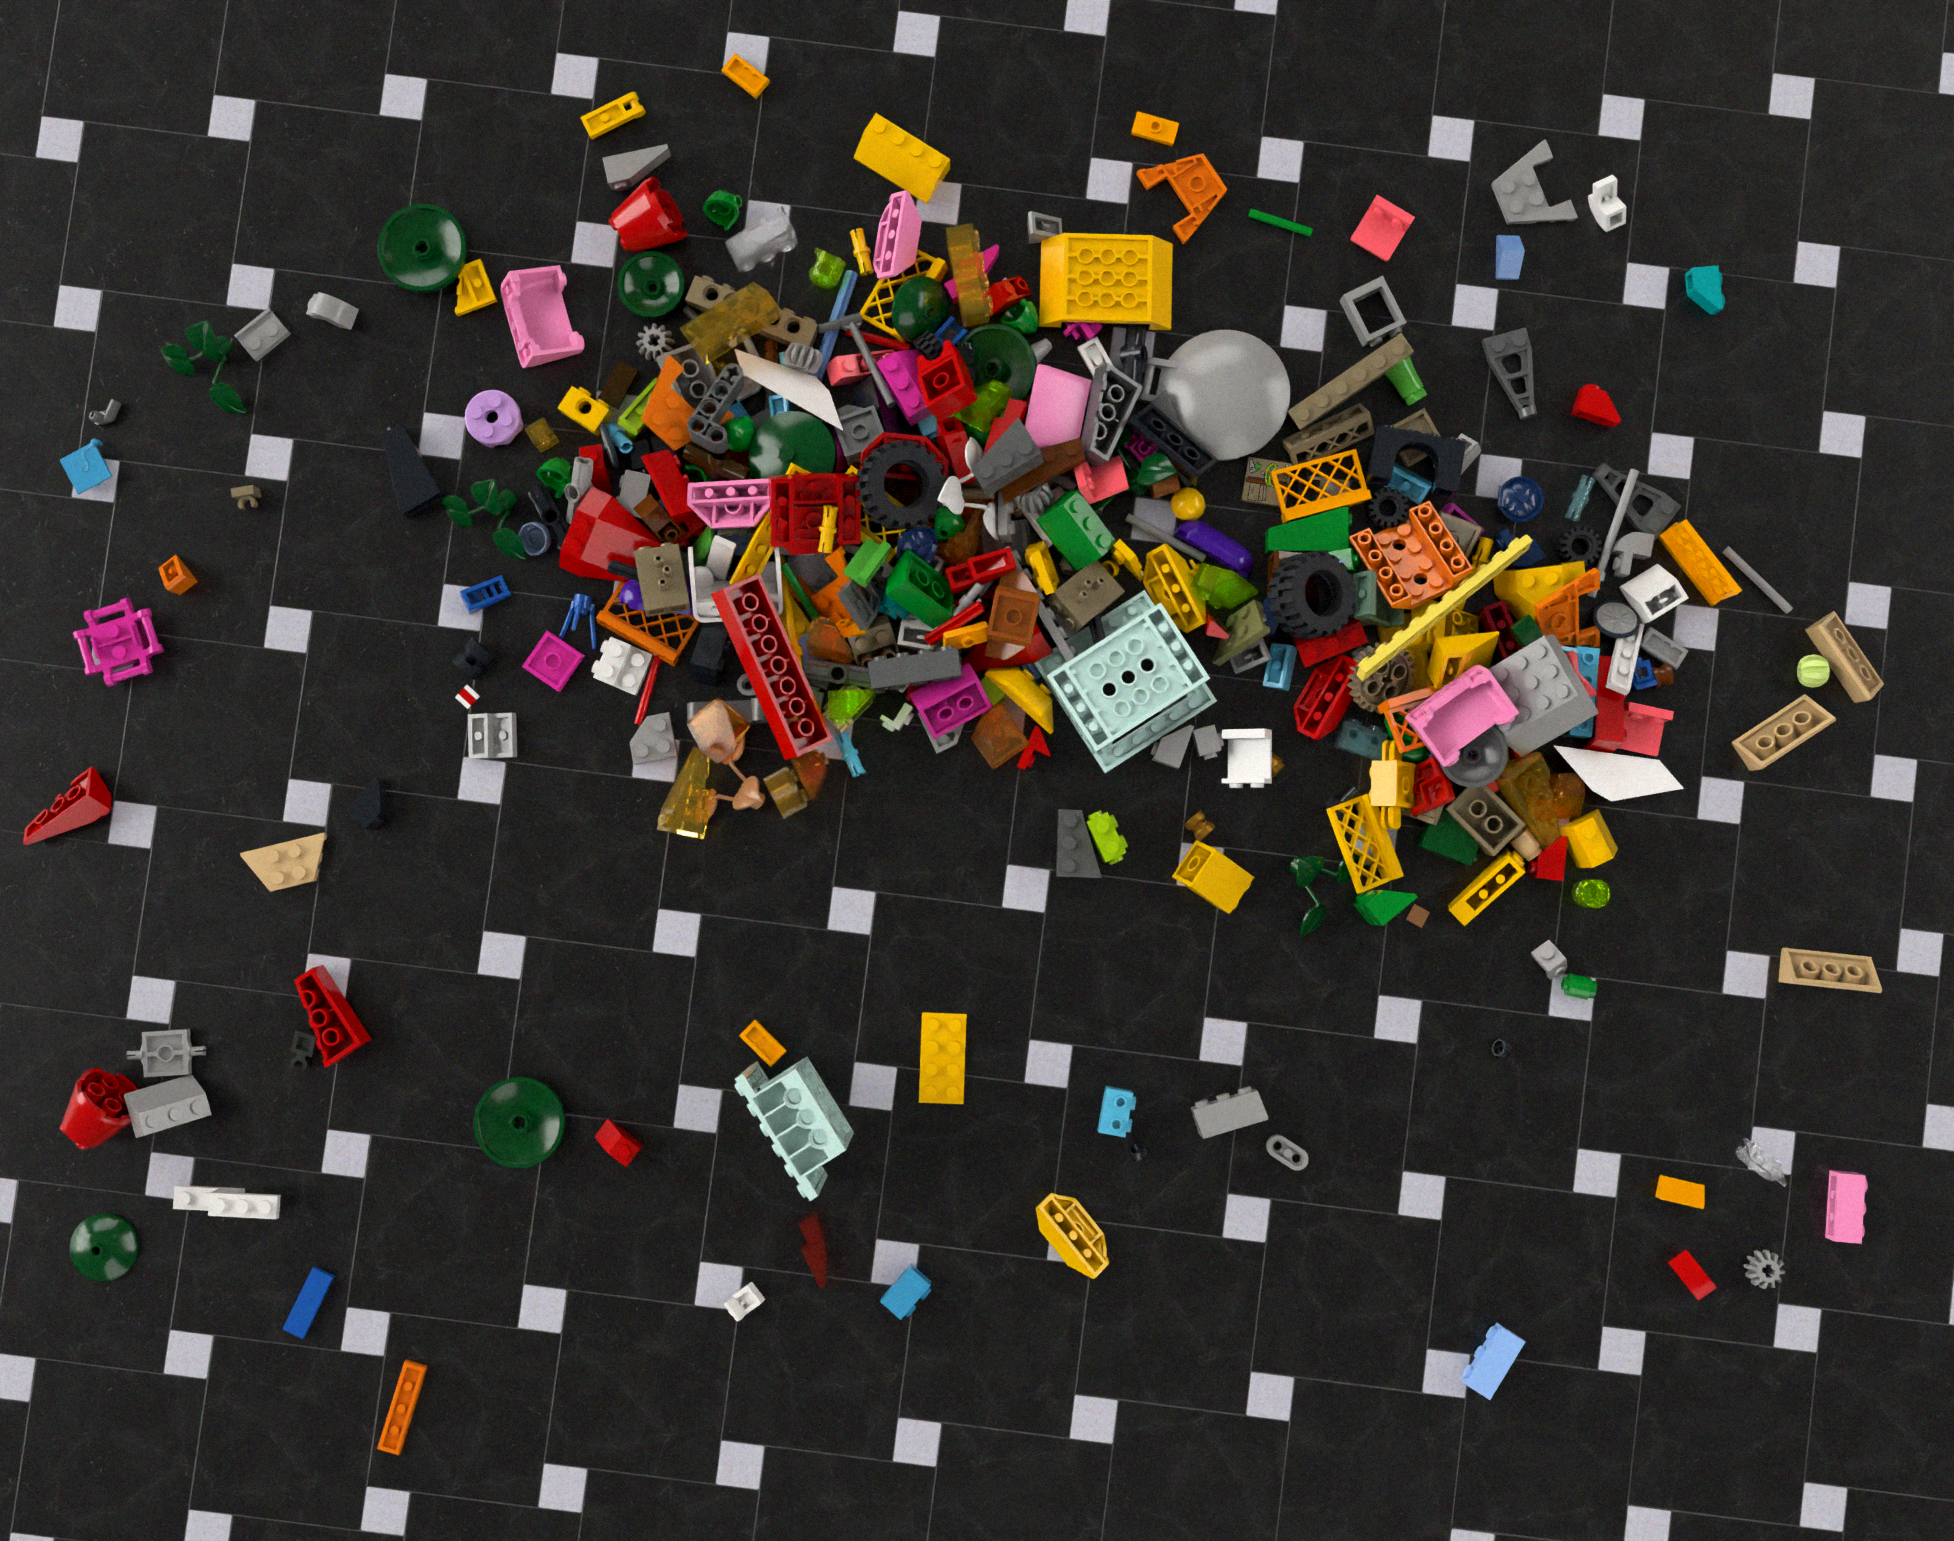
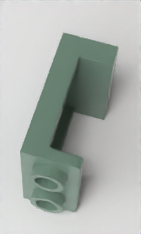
M1368 570L1353 574V585H1355L1356 590L1354 598H1356V602L1352 606L1354 610L1352 617L1385 629L1402 626L1404 624V609L1391 608L1376 583L1377 572Z

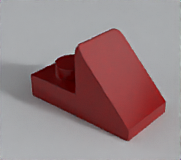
M1036 725L1017 765L1018 768L1024 771L1027 766L1031 768L1036 755L1032 754L1033 751L1049 758L1051 757L1040 727Z

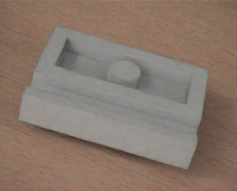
M267 308L234 336L240 341L251 357L258 361L291 335V333L275 316L273 311Z

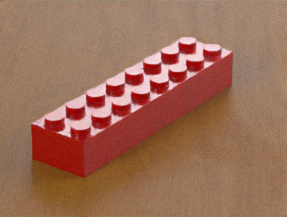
M760 573L712 593L711 596L784 759L798 757L832 740L833 737Z

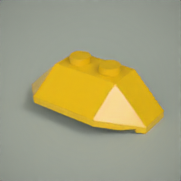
M1167 543L1147 553L1143 584L1154 605L1156 606L1161 603L1176 627L1186 633L1207 623L1205 598L1194 576L1190 574V568L1186 561Z
M1020 667L988 668L985 671L984 675L1049 734L1053 732L1052 697L1050 696L1052 692L1043 683L1039 686L1033 680L1035 676L1028 669L1022 670Z
M1051 1193L1036 1207L1040 1232L1069 1267L1095 1279L1109 1264L1105 1236L1075 1198Z

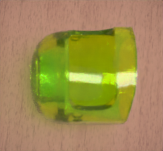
M815 248L814 255L817 257L815 265L809 269V278L815 285L821 288L832 289L838 284L846 262L821 249Z

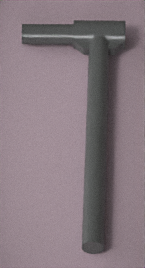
M858 312L839 317L838 320L819 324V333L836 329L851 332L888 408L894 407L896 402L859 330L863 323L861 314Z

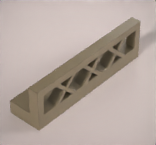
M1359 403L1281 441L1284 449L1290 454L1292 465H1297L1327 457L1373 435L1375 432L1370 412ZM1366 422L1367 430L1357 433L1358 426ZM1348 433L1343 441H1336L1339 434ZM1320 443H1328L1324 450L1316 451ZM1303 451L1308 452L1305 459L1298 462L1296 455Z

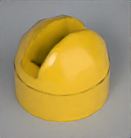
M1107 560L1102 563L1103 567L1112 577L1119 573L1120 567L1116 561Z

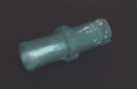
M1587 475L1581 476L1576 492L1572 493V502L1565 515L1566 518L1571 519L1575 511L1573 521H1579L1585 504H1588L1590 500L1588 496L1596 481L1590 477L1588 484L1585 485L1588 478Z

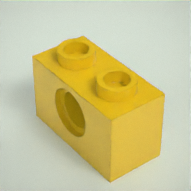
M571 386L558 409L567 417L599 436V424H606L613 415L608 409L610 406L601 399L595 401L590 398L591 393L584 388L576 389ZM585 405H591V411L587 414H582V408Z

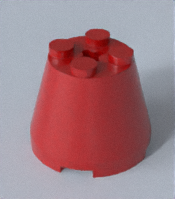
M654 176L644 180L612 213V217L608 219L613 230L618 231L621 236L620 243L626 251L631 250L636 253L677 242L687 237V231L683 230L681 226L684 220L677 205L668 191L665 192L664 189H660L658 186L660 182Z
M102 1068L87 1070L75 1084L62 1124L60 1125V1130L76 1142L77 1147L87 1150L89 1147L100 1146L131 1124L123 1094L139 1089L133 1082L119 1073L115 1076L103 1072Z

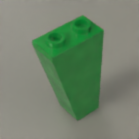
M1342 507L1268 528L1265 532V554H1272L1274 551L1297 553L1312 551L1330 552L1351 548L1352 543L1349 540L1351 535H1348V527L1352 525V514L1348 513V507Z

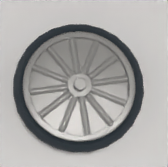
M600 423L599 431L611 465L616 469L619 467V462L613 441L606 425Z
M1605 601L1599 604L1593 611L1595 626L1609 637L1627 638L1634 635L1640 627L1638 613L1624 602Z

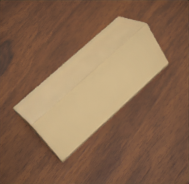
M1835 611L1805 629L1822 656L1827 659L1830 668L1854 703L1872 699L1884 683Z
M1804 694L1734 740L1732 745L1750 771L1761 770L1835 722L1836 718Z
M1782 948L1779 982L1876 993L1882 992L1871 957Z

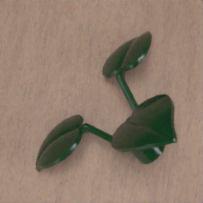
M209 320L193 324L186 329V337L195 349L201 350L195 356L189 357L186 349L178 344L170 343L161 348V353L166 362L182 375H191L195 370L191 361H195L205 354L212 361L220 360L212 381L214 387L209 389L211 399L219 408L233 414H244L247 412L237 391L227 383L217 382L222 367L227 361L225 355L232 350V343L224 336L216 338Z
M1126 423L1115 448L1129 470L1126 474L1129 489L1126 491L1131 490L1135 495L1139 496L1148 490L1149 485L1161 482L1175 475L1177 471L1168 457L1162 453L1151 454L1143 460L1141 464L1142 469L1134 471L1119 447L1127 444L1131 438V429ZM1114 495L1092 503L1090 507L1093 511L1098 510L1110 503Z
M495 478L477 481L471 486L473 498L481 505L474 510H469L466 501L458 496L449 495L442 499L448 516L461 527H469L473 523L471 515L484 509L493 515L503 514L497 526L498 531L493 533L496 546L502 553L513 559L525 560L528 558L518 534L510 528H503L507 516L510 515L509 509L517 503L516 496L508 489L503 490L499 494Z
M1353 852V861L1358 865L1360 856ZM1320 855L1304 858L1298 856L1291 862L1289 869L1297 875V885L1301 888L1305 887L1315 902V907L1310 908L1303 919L1299 936H1305L1316 930L1322 924L1327 914V907L1321 905L1309 884L1320 871L1335 877L1338 876L1337 882L1340 884L1349 881L1351 876L1344 858L1336 872L1323 868L1325 858Z

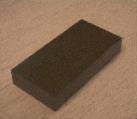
M618 360L598 399L619 410L639 371Z

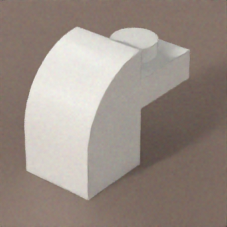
M1611 175L1593 183V194L1588 195V202L1597 223L1605 232L1625 224L1626 206L1617 197V178Z

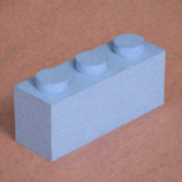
M1498 1323L1489 1328L1486 1334V1341L1483 1346L1480 1345L1474 1354L1475 1359L1471 1365L1466 1366L1462 1374V1381L1468 1387L1491 1400L1525 1344L1522 1338Z

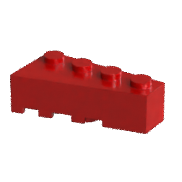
M1599 656L1595 707L1599 714L1594 716L1592 737L1588 739L1587 745H1583V750L1613 753L1626 741L1627 731L1624 729V721L1627 717V709L1624 708V700L1627 695L1605 687L1612 657Z
M324 965L311 968L294 980L303 1007L307 1009L310 1027L314 1029L317 1038L316 1044L318 1049H321L324 1057L322 1061L325 1068L338 1063L372 1040Z

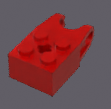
M950 339L944 341L943 351L935 360L929 361L924 354L917 357L919 373L917 378L926 407L939 422L978 400L968 367Z

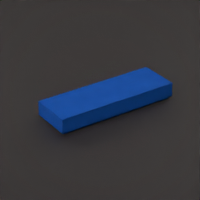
M316 1266L312 1268L283 1330L301 1339L305 1338L335 1277L334 1275Z

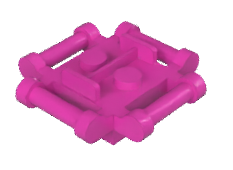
M127 597L121 599L119 603L95 611L92 609L84 611V618L89 628L75 631L73 636L75 640H78L86 666L84 668L86 676L103 672L104 681L110 687L116 685L119 681L153 672L150 658L153 655L162 653L163 647L158 643L151 620V609H142L135 613L132 602ZM120 611L125 612L124 617L100 625L97 619ZM88 637H91L90 640L95 656L100 660L101 664L95 665L87 640ZM140 662L139 666L114 673V670Z

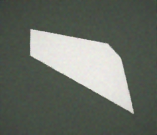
M734 349L739 365L743 369V375L843 431L830 391L817 377Z
M1554 746L1592 791L1610 801L1684 789L1660 760Z

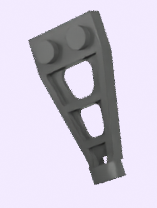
M1526 327L1483 339L1481 342L1487 362L1518 412L1520 420L1536 416L1538 413L1534 404L1532 347ZM1518 354L1521 357L1520 372L1510 374L1504 368L1502 358ZM1522 377L1525 380L1526 392L1516 394L1511 385V380Z
M1602 463L1592 477L1599 481V484L1618 506L1621 496L1615 491V487L1619 482L1626 483L1628 476ZM1636 480L1624 515L1637 531L1655 535V541L1681 508V505L1664 492ZM1637 495H1643L1653 502L1652 507L1645 516H1640L1632 506V501Z
M882 566L874 575L878 582L877 588L872 580L865 588L871 597L869 604L858 589L861 585L851 579L843 585L837 594L860 631L868 629L877 616L887 586V578L881 576L884 570Z

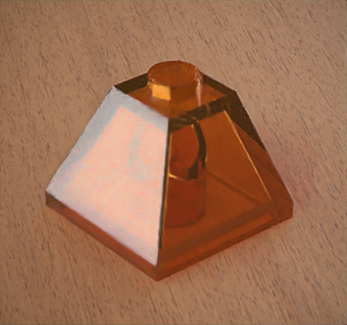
M826 617L813 618L806 641L808 655L851 665V648L836 624Z
M716 698L687 722V726L700 750L718 764L733 753L749 729L750 723L720 698Z
M1001 702L982 714L971 737L972 742L993 770L1030 745Z
M815 749L791 759L812 801H816L819 798L828 771L826 765L829 764L825 753H819Z
M1577 773L1532 776L1535 820L1580 818L1585 798V785Z

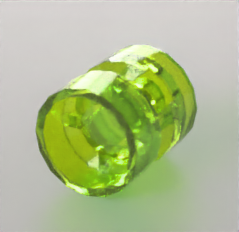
M1583 879L1574 885L1572 896L1575 903L1581 907L1601 908L1609 901L1610 889L1602 880Z

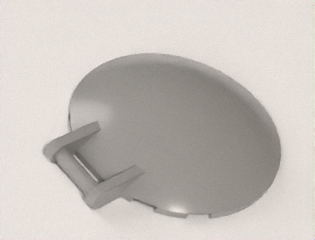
M1235 330L1206 332L1185 342L1173 353L1169 360L1148 357L1145 364L1143 388L1137 401L1150 404L1160 393L1166 390L1172 407H1175L1177 411V417L1182 428L1215 456L1218 461L1239 459V457L1250 453L1253 454L1260 450L1278 433L1287 416L1290 403V384L1286 369L1279 356L1270 346L1257 337L1245 332ZM1159 368L1161 369L1157 392L1156 395H1151L1149 393L1154 370Z

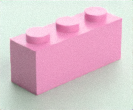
M1829 1170L1825 1238L1836 1242L1862 1244V1238L1865 1234L1863 1215L1866 1213L1864 1197L1868 1188L1865 1175L1857 1172Z

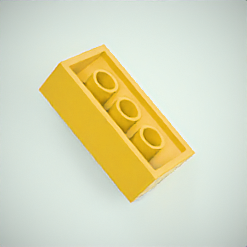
M875 113L864 130L854 155L855 160L903 190L909 191L911 195L926 204L929 203L951 168L948 157Z

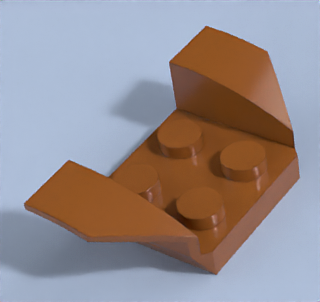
M1013 570L1001 576L1000 583L995 591L987 629L988 641L985 656L1007 660L1032 643L1041 598L1025 572Z

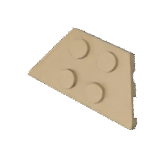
M320 833L243 852L240 855L270 892L317 881L318 865L322 860V848L324 840L327 839V833Z

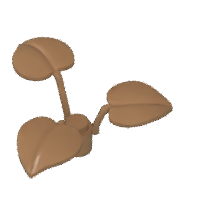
M744 731L736 734L727 742L721 755L722 763L725 765L729 763V766L742 779L741 788L735 797L721 794L716 795V790L714 789L706 791L698 800L694 810V823L696 826L697 824L704 823L713 815L717 807V800L719 799L733 801V808L736 810L748 807L756 810L763 804L765 795L759 791L758 778L751 776L746 779L734 764V761L741 757L744 750Z

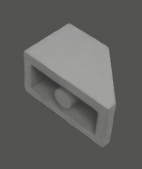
M1189 725L1161 738L1159 742H1154L1150 753L1154 755L1152 760L1179 769L1194 726Z

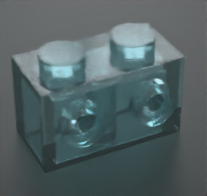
M1351 718L1348 721L1341 722L1334 745L1335 748L1375 761L1381 759L1382 743L1388 736V734L1382 732V728L1370 725V728L1361 726V721Z

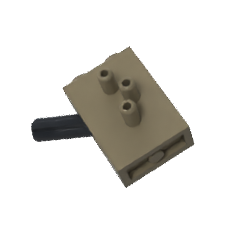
M668 542L655 548L650 546L640 547L637 551H634L636 567L616 560L610 561L608 565L609 573L640 583L646 617L690 610L679 544Z
M1096 560L1056 589L1046 601L1049 603L1050 608L1059 614L1064 620L1065 625L1075 634L1089 624L1093 644L1095 645L1106 638L1100 613L1114 603L1125 591L1103 565Z

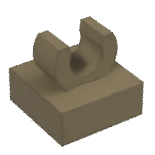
M249 485L231 489L232 498L238 500V507L240 509L246 510L245 503L248 500L251 502V507L257 508L258 502L256 498H261L259 488Z

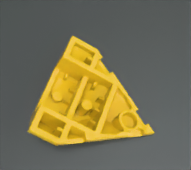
M1584 561L1529 569L1503 570L1493 578L1495 595L1500 600H1504L1506 607L1518 621L1527 614L1535 621L1534 605L1585 573Z

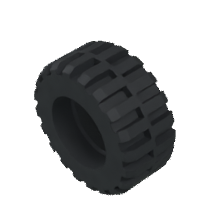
M895 441L874 449L869 453V457L864 458L861 463L863 467L858 470L856 475L860 479L858 483H855L856 490H860V496L857 497L858 502L864 504L865 507L862 510L866 515L870 514L872 516V521L876 524L881 523L882 527L901 530L923 525L928 522L929 518L935 517L938 513L936 509L943 505L937 499L943 488V482L947 481L946 474H941L940 469L944 468L941 461L936 462L934 460L936 455L932 451L927 452L926 446L922 444L915 445L914 441ZM895 464L908 466L914 472L918 481L916 499L907 507H898L888 499L884 490L885 474Z
M1325 551L1297 554L1283 560L1279 564V568H1276L1272 576H1274V579H1270L1269 587H1271V591L1268 592V599L1271 600V605H1269L1270 611L1274 612L1275 616L1273 618L1276 623H1280L1281 629L1286 633L1289 632L1290 636L1300 639L1327 637L1338 633L1348 623L1349 620L1347 618H1350L1354 611L1352 606L1356 602V598H1354L1356 590L1355 585H1352L1351 582L1353 580L1351 573H1347L1346 570L1348 568L1343 562L1339 563V558ZM1308 578L1315 583L1319 593V604L1315 613L1309 608L1305 598V585Z

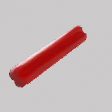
M979 601L975 602L925 635L926 642L930 646L943 639L944 632L960 628L985 611L983 605Z

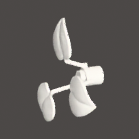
M969 437L970 440L965 448V459L971 470L982 458L984 452L979 443L974 438ZM972 471L960 480L956 476H950L945 482L937 500L943 503L942 506H947L956 515L961 514L964 507L983 509L985 511L983 515L984 524L991 536L996 541H999L998 506L994 502H990L988 507L982 504L964 502L961 483L973 477Z

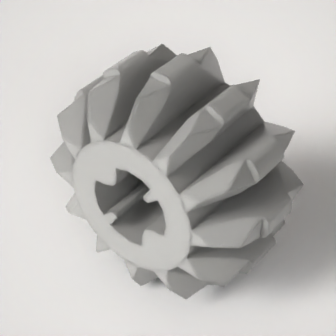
M653 323L651 330L644 326L646 333H638L639 338L642 339L636 342L637 346L641 347L639 353L641 355L646 354L645 358L648 361L653 357L655 362H657L656 358L673 350L670 346L674 345L675 341L671 339V331L665 332L666 328L664 325L657 328V325ZM657 340L659 344L654 346L652 341Z
M794 342L786 349L784 362L788 367L800 372L816 374L821 367L823 355L813 347Z
M1048 483L1039 484L1023 496L1015 497L1016 505L1020 511H1024L1025 514L1032 512L1034 515L1037 511L1043 512V508L1049 507L1050 501L1053 500Z
M1766 1249L1762 1253L1756 1250L1754 1251V1258L1747 1256L1750 1263L1744 1264V1268L1749 1269L1745 1275L1747 1278H1751L1750 1282L1755 1286L1759 1285L1762 1289H1766L1767 1285L1775 1288V1281L1782 1282L1779 1275L1785 1274V1271L1780 1269L1784 1263L1778 1260L1779 1256L1776 1253L1770 1254V1251Z

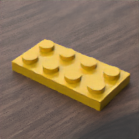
M922 1012L919 1103L964 1104L967 1014Z

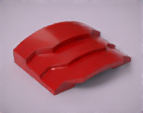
M797 473L769 476L770 546L784 547L791 555L830 554L824 553V550L823 552L818 551L821 535L819 526L822 525L824 505L833 506L832 508L834 506L838 507L835 526L837 527V533H834L832 550L834 551L838 547H844L848 544H860L861 503L857 499L860 496V490H856L855 483H858L860 478L856 476L857 474Z

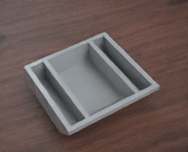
M1554 634L1544 635L1489 669L1519 712L1515 716V720L1506 726L1494 724V726L1501 733L1506 744L1521 757L1599 714Z

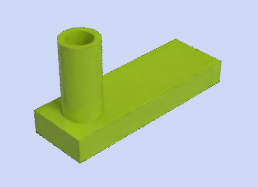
M656 377L618 419V424L625 428L627 438L631 442H636L638 433L645 426L641 421V417L656 385Z

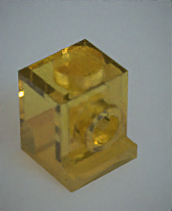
M544 418L524 429L540 453L560 442Z

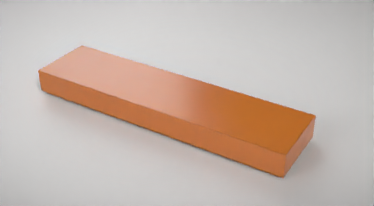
M407 1359L404 1361L377 1449L398 1456L401 1454L428 1366Z

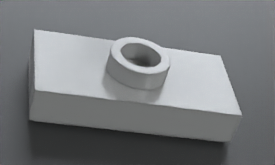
M1652 627L1648 628L1639 647L1664 664H1669L1674 670L1678 669L1689 651Z

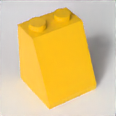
M1599 809L1558 828L1561 836H1568L1567 849L1577 868H1594L1613 859L1618 850Z
M1198 840L1194 842L1172 875L1174 879L1228 914L1237 907L1240 898L1249 889L1254 878L1218 850Z

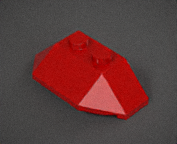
M882 432L861 452L860 469L863 467L861 463L864 458L869 457V453L874 449L895 441H914L915 445L922 444L926 446L927 452L932 451L936 455L934 460L936 462L941 461L944 467L940 469L941 474H946L948 479L949 460L941 454L926 436ZM904 464L891 466L884 477L885 480L918 483L914 472Z
M1340 654L1335 659L1315 668L1293 706L1297 731L1314 740H1319L1336 729L1354 698L1349 694L1352 689L1347 686L1348 683L1352 682L1348 675L1354 673L1350 666L1357 665L1354 659Z

